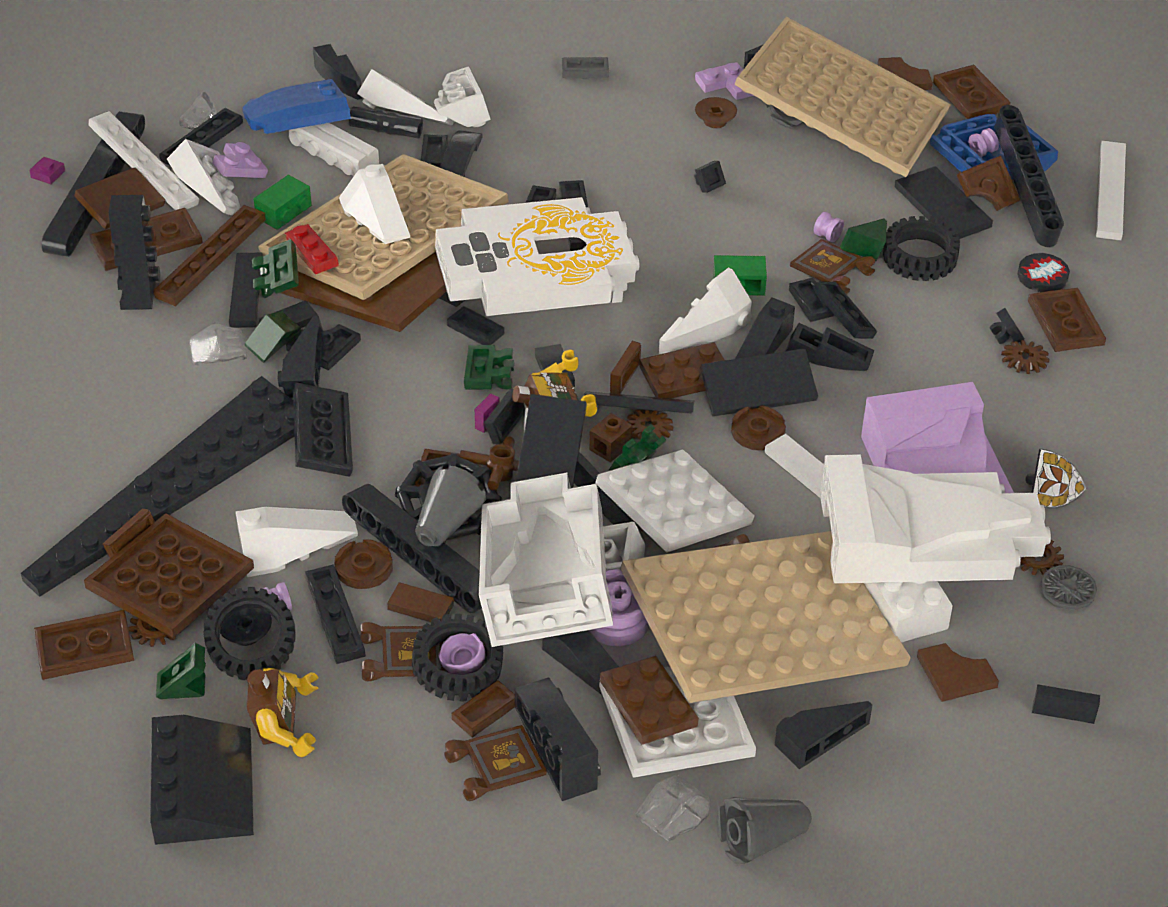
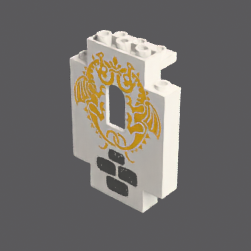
M582 197L462 209L461 227L436 229L435 249L449 300L458 301L481 298L486 316L610 303V301L612 303L622 302L623 291L627 290V283L634 282L635 273L639 271V258L633 254V242L631 238L627 237L626 223L621 221L619 212L591 214L590 208L585 207ZM577 237L584 240L587 244L585 248L577 251L539 254L535 241Z

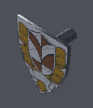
M1039 449L1035 474H1027L1025 478L1028 485H1033L1031 493H1037L1040 505H1044L1045 508L1065 506L1076 500L1087 489L1081 475L1071 462L1062 455L1044 449Z

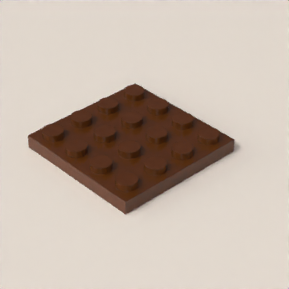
M164 514L85 578L84 584L85 588L174 638L254 569L253 559L178 519Z

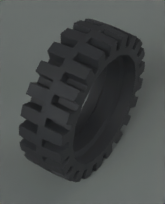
M910 216L908 221L906 218H902L900 222L895 221L887 229L886 243L883 247L884 261L888 263L887 266L890 269L894 268V273L900 274L903 272L902 277L908 279L909 276H913L912 280L918 281V278L922 277L923 281H929V277H931L933 281L938 280L939 275L942 278L946 277L947 273H951L956 267L960 239L957 237V232L955 230L952 231L950 225L944 227L945 222L941 220L936 223L935 218L932 217L929 220H925V216H919V220H916L915 216ZM907 240H927L937 244L945 252L934 257H917L904 252L898 247V244Z
M248 587V591L238 588L235 589L236 593L233 595L230 592L224 594V599L222 601L218 599L214 603V609H209L207 613L208 618L204 621V642L212 662L216 664L220 671L224 670L230 677L236 675L240 680H246V677L254 670L266 668L281 669V664H286L289 660V654L293 652L296 639L294 620L286 603L283 600H279L278 595L275 593L268 594V591L260 588L259 591H256L255 587ZM244 608H261L270 612L280 627L279 639L274 649L267 655L254 660H240L229 655L220 642V630L224 621L234 612Z
M447 614L442 616V622L436 617L431 620V625L428 623L423 625L422 631L419 630L416 635L412 651L413 673L415 677L417 676V681L420 685L425 684L426 691L431 693L435 689L436 697L442 698L445 693L447 694V700L454 701L455 695H458L460 701H467L468 694L473 698L499 679L503 664V645L492 647L487 627H485V621L479 619L475 623L474 616L467 615L466 620H463L462 614H455L454 619H451L450 615ZM460 633L468 635L474 633L483 642L487 663L477 672L465 675L450 674L429 661L428 652L432 647L446 641L450 636Z

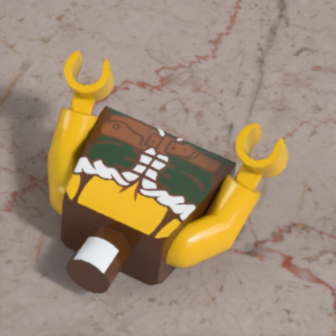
M570 349L564 351L562 354L563 362L558 365L554 363L538 373H532L529 375L524 386H515L512 393L513 401L525 403L526 408H528L531 394L579 400L568 373H562L563 370L575 371L578 368V357L574 356V351ZM592 394L585 395L581 398V401L587 402L585 416L592 417L597 412L595 396Z
M266 668L254 670L248 675L247 711L263 745L277 743L286 748L292 746L294 753L298 757H305L315 749L311 746L316 742L312 734L305 733L298 739L294 737L296 691L294 688L296 687L303 696L316 691L319 688L311 683L318 679L317 674L310 672L301 678H297V675L293 673Z

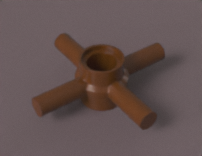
M511 436L505 437L503 444L492 446L489 455L465 450L460 451L459 457L491 469L492 473L487 484L490 490H497L500 482L510 480L513 477V471L518 472L519 460L515 459V450L513 449L515 440Z

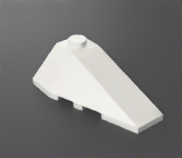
M469 66L448 73L442 83L443 90L438 92L439 98L434 100L438 114L466 127H480L486 121L491 120L482 92Z
M372 69L357 93L364 98L362 102L372 109H375L377 106L384 110L447 125H453L455 122L438 114L437 109L425 104V101L411 94L404 87Z
M185 139L167 158L172 167V173L220 211L233 216L241 207L238 197L231 192L234 188L233 182L228 180L227 176H222L213 165L215 155H220V153Z
M372 164L358 170L339 197L344 213L349 217H355L360 226H367L370 233L385 244L410 238L407 225L384 165Z
M727 268L706 286L709 291L701 300L696 298L691 303L692 308L685 318L679 317L660 338L659 354L712 343L730 336L740 328L748 325L752 317V301L732 269Z
M260 507L236 511L242 553L253 559L254 569L247 574V577L278 572L285 569V564L299 558L303 561L310 557L309 553L320 548L330 549L358 536L355 521L345 511Z
M635 522L603 526L606 571L613 569L621 570L623 560L644 558L646 545Z

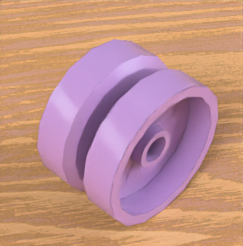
M618 569L606 571V581L612 604L613 626L591 629L589 631L598 642L605 645L619 647L630 645L643 638L649 629V624L622 571Z

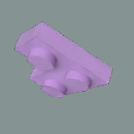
M737 62L708 68L695 73V81L705 93L727 88L736 100L754 96L745 93L741 88L734 85L737 77L743 71Z
M226 143L223 150L225 155H215L213 165L222 176L266 178L268 169L250 149L249 145L245 143Z

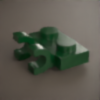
M291 239L268 248V255L252 259V268L254 270L260 268V275L262 276L253 279V288L255 290L261 289L262 297L264 298L271 296L273 293L278 294L299 285L296 244Z
M469 345L464 376L465 390L492 389V384H496L501 389H512L513 381L510 377L511 371H514L515 366L514 360H511L513 359V348L496 350L495 345Z
M650 424L643 430L642 438L639 442L636 443L632 438L623 446V453L614 460L608 471L650 459L656 453V449L666 442V439L663 436L659 438L653 432L655 427Z

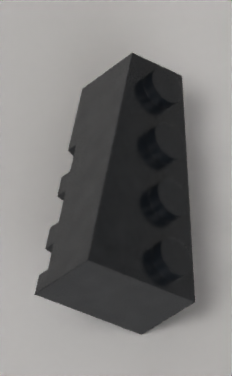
M111 195L109 220L112 243H115L114 261L115 266H118L117 285L118 290H122L119 301L120 310L152 309L153 290L155 289L156 282H160V267L155 266V262H157V248L152 246L151 243L154 241L153 226L148 225V221H150V206L145 205L144 195Z
M549 677L515 688V709L561 800L565 801L597 790L598 776L601 775L598 749L564 700L560 688H556Z

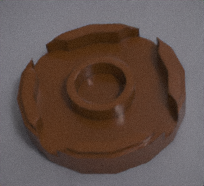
M750 406L739 410L732 418L731 434L734 440L741 446L751 450H765L767 444L781 437L786 432L783 416L776 410L766 406H759L758 409H751Z
M363 539V542L359 543L355 541L349 542L340 548L335 556V570L339 580L346 586L355 589H370L379 586L389 578L393 571V559L389 548L381 542L371 539Z

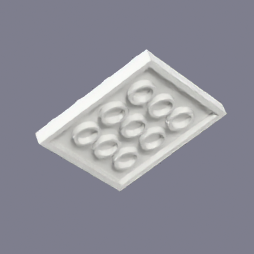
M683 449L598 474L595 483L666 552L752 525L754 515Z
M664 667L686 698L671 667ZM601 682L599 684L633 778L755 757L756 746L734 696L689 703L699 717L698 727L641 745Z

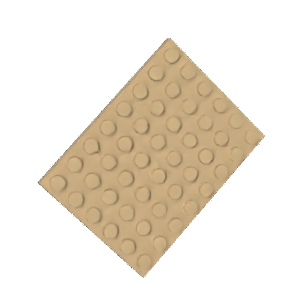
M785 17L737 77L734 84L745 93L762 99L764 103L775 106L786 115L799 119L808 127L825 133L829 138L838 140L847 145L851 150L864 154L873 162L880 163L891 169L894 173L901 174L904 177H907L951 106V104L788 17Z
M402 154L385 165L384 168L389 176L410 238L388 244L383 243L370 233L367 226H360L355 217H349L344 213L339 200L341 194L259 245V250L263 256L268 255V248L287 241L285 232L293 230L296 226L309 224L337 256L339 266L315 275L297 254L298 271L365 300L436 252V229L461 227L462 209L505 205L509 202L508 195L500 190Z
M832 531L623 560L620 569L689 703L908 666L911 658L898 636L894 635L864 583H834L830 562L833 545Z

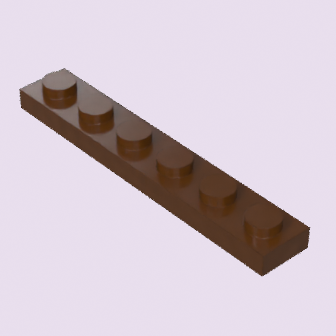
M243 205L153 290L154 298L176 307L266 221L265 212Z

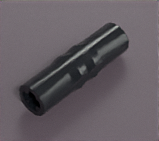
M355 106L350 110L351 119H349V126L418 139L422 134V118Z

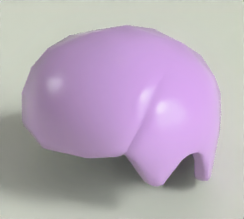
M460 633L450 636L442 644L438 656L443 668L448 673L465 675L477 672L482 667L485 661V649L483 642L480 641L476 634Z

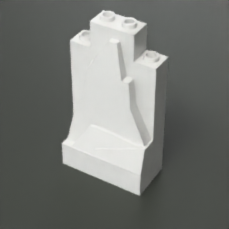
M825 455L820 498L823 517H829L833 545L830 562L834 583L1013 580L1015 568L1020 567V557L1043 556L1046 544H1050V528L1045 526L1044 523L1045 508L1044 505H1040L1037 493H1005L1004 484L999 483L997 472L913 474L911 472L862 464L861 455Z
M567 473L512 482L510 500L482 505L479 598L492 647L613 626L612 604L606 581L602 507L597 484L571 488Z

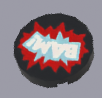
M1033 253L1025 256L1020 261L1017 275L1020 282L1027 288L1032 289L1034 287L1038 288V292H1047L1063 289L1068 282L1070 270L1068 265L1059 257L1046 253Z

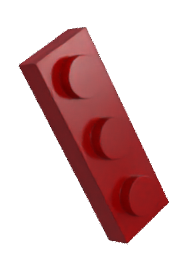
M309 224L296 226L293 230L285 232L286 239H291L296 244L297 254L315 275L339 266L337 256Z

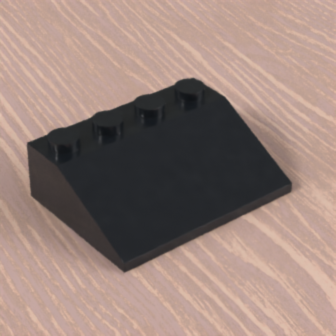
M184 714L152 717L150 823L155 845L254 835L251 728Z

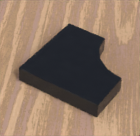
M340 324L332 329L325 330L321 367L329 371L361 341L360 333ZM303 329L286 343V351L289 352L303 332Z

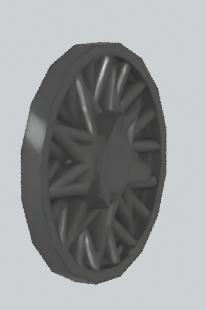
M1059 565L1050 568L1044 573L1041 581V590L1045 598L1055 606L1067 610H1078L1087 607L1094 601L1097 592L1096 583L1091 575L1081 568L1071 565Z

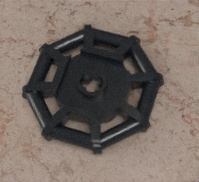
M452 452L449 456L427 461L417 460L413 463V468L402 484L395 489V497L399 499L401 508L418 521L432 476L436 472L434 470L442 466L443 468L456 466L466 470L475 476L479 483H482L486 492V500L483 504L502 501V497L498 495L497 490H490L487 486L492 473L490 468L479 466ZM420 477L425 479L423 486L422 484L420 487L414 486ZM419 498L421 507L414 510L411 499ZM482 511L479 516L474 513L467 520V524L461 525L446 540L475 533L480 535Z

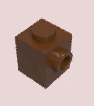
M610 413L590 430L589 450L611 463L623 453V446L632 439V425L626 420Z

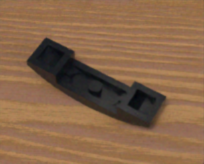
M461 130L455 132L447 146L440 168L465 177L472 154L478 150L483 133Z

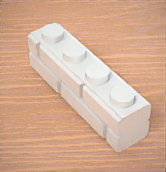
M331 123L289 130V139L293 145L301 146L311 155L322 158L329 165H335L347 175L355 176L358 170L364 169L368 165H379L377 148Z

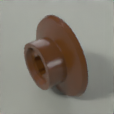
M709 97L696 104L695 112L704 121L706 126L722 128L736 116L737 107L728 99Z

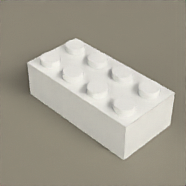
M938 581L864 583L894 635L898 636L901 642L948 629L953 605Z

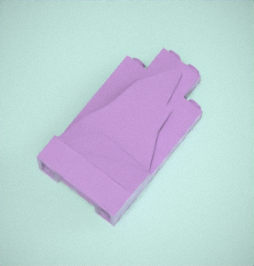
M973 382L867 397L861 438L873 466L911 472L913 474L997 472L999 483L1004 484L1005 493H1014L984 433L982 420L984 403Z

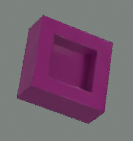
M43 157L29 170L30 176L33 179L52 184L65 172V166L62 162Z
M490 393L474 409L475 429L483 433L487 431L484 422L500 403L499 397Z

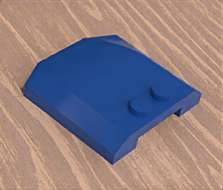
M332 79L277 89L259 98L250 99L242 107L244 118L250 128L256 131L264 129L266 134L351 119L346 97Z
M986 114L944 125L940 128V133L937 136L933 134L930 138V145L961 172L1001 155L1013 180L1000 144L997 151L987 152L982 157L975 153L969 145V137L971 135L981 134L983 130L988 128L994 131L997 120L995 114ZM1026 125L1043 170L1047 171L1057 161L1058 150Z

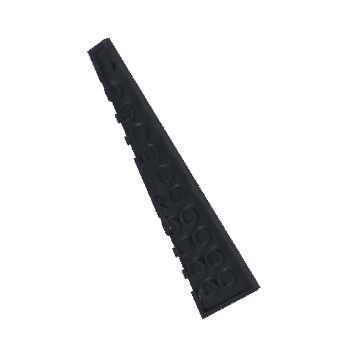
M263 376L254 380L245 390L145 472L138 475L134 481L21 572L22 581L39 597L106 556L108 553L103 543L141 509L150 510L155 522L164 514L171 515L295 437L293 400Z

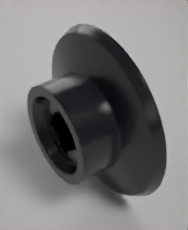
M261 608L238 610L224 621L220 634L229 642L241 646L255 644L270 630L272 625L271 614Z

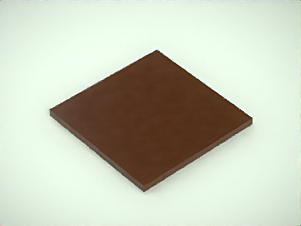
M434 252L365 300L299 271V285L283 291L281 294L303 301L306 300L309 303L401 332L442 296L447 289L437 253Z

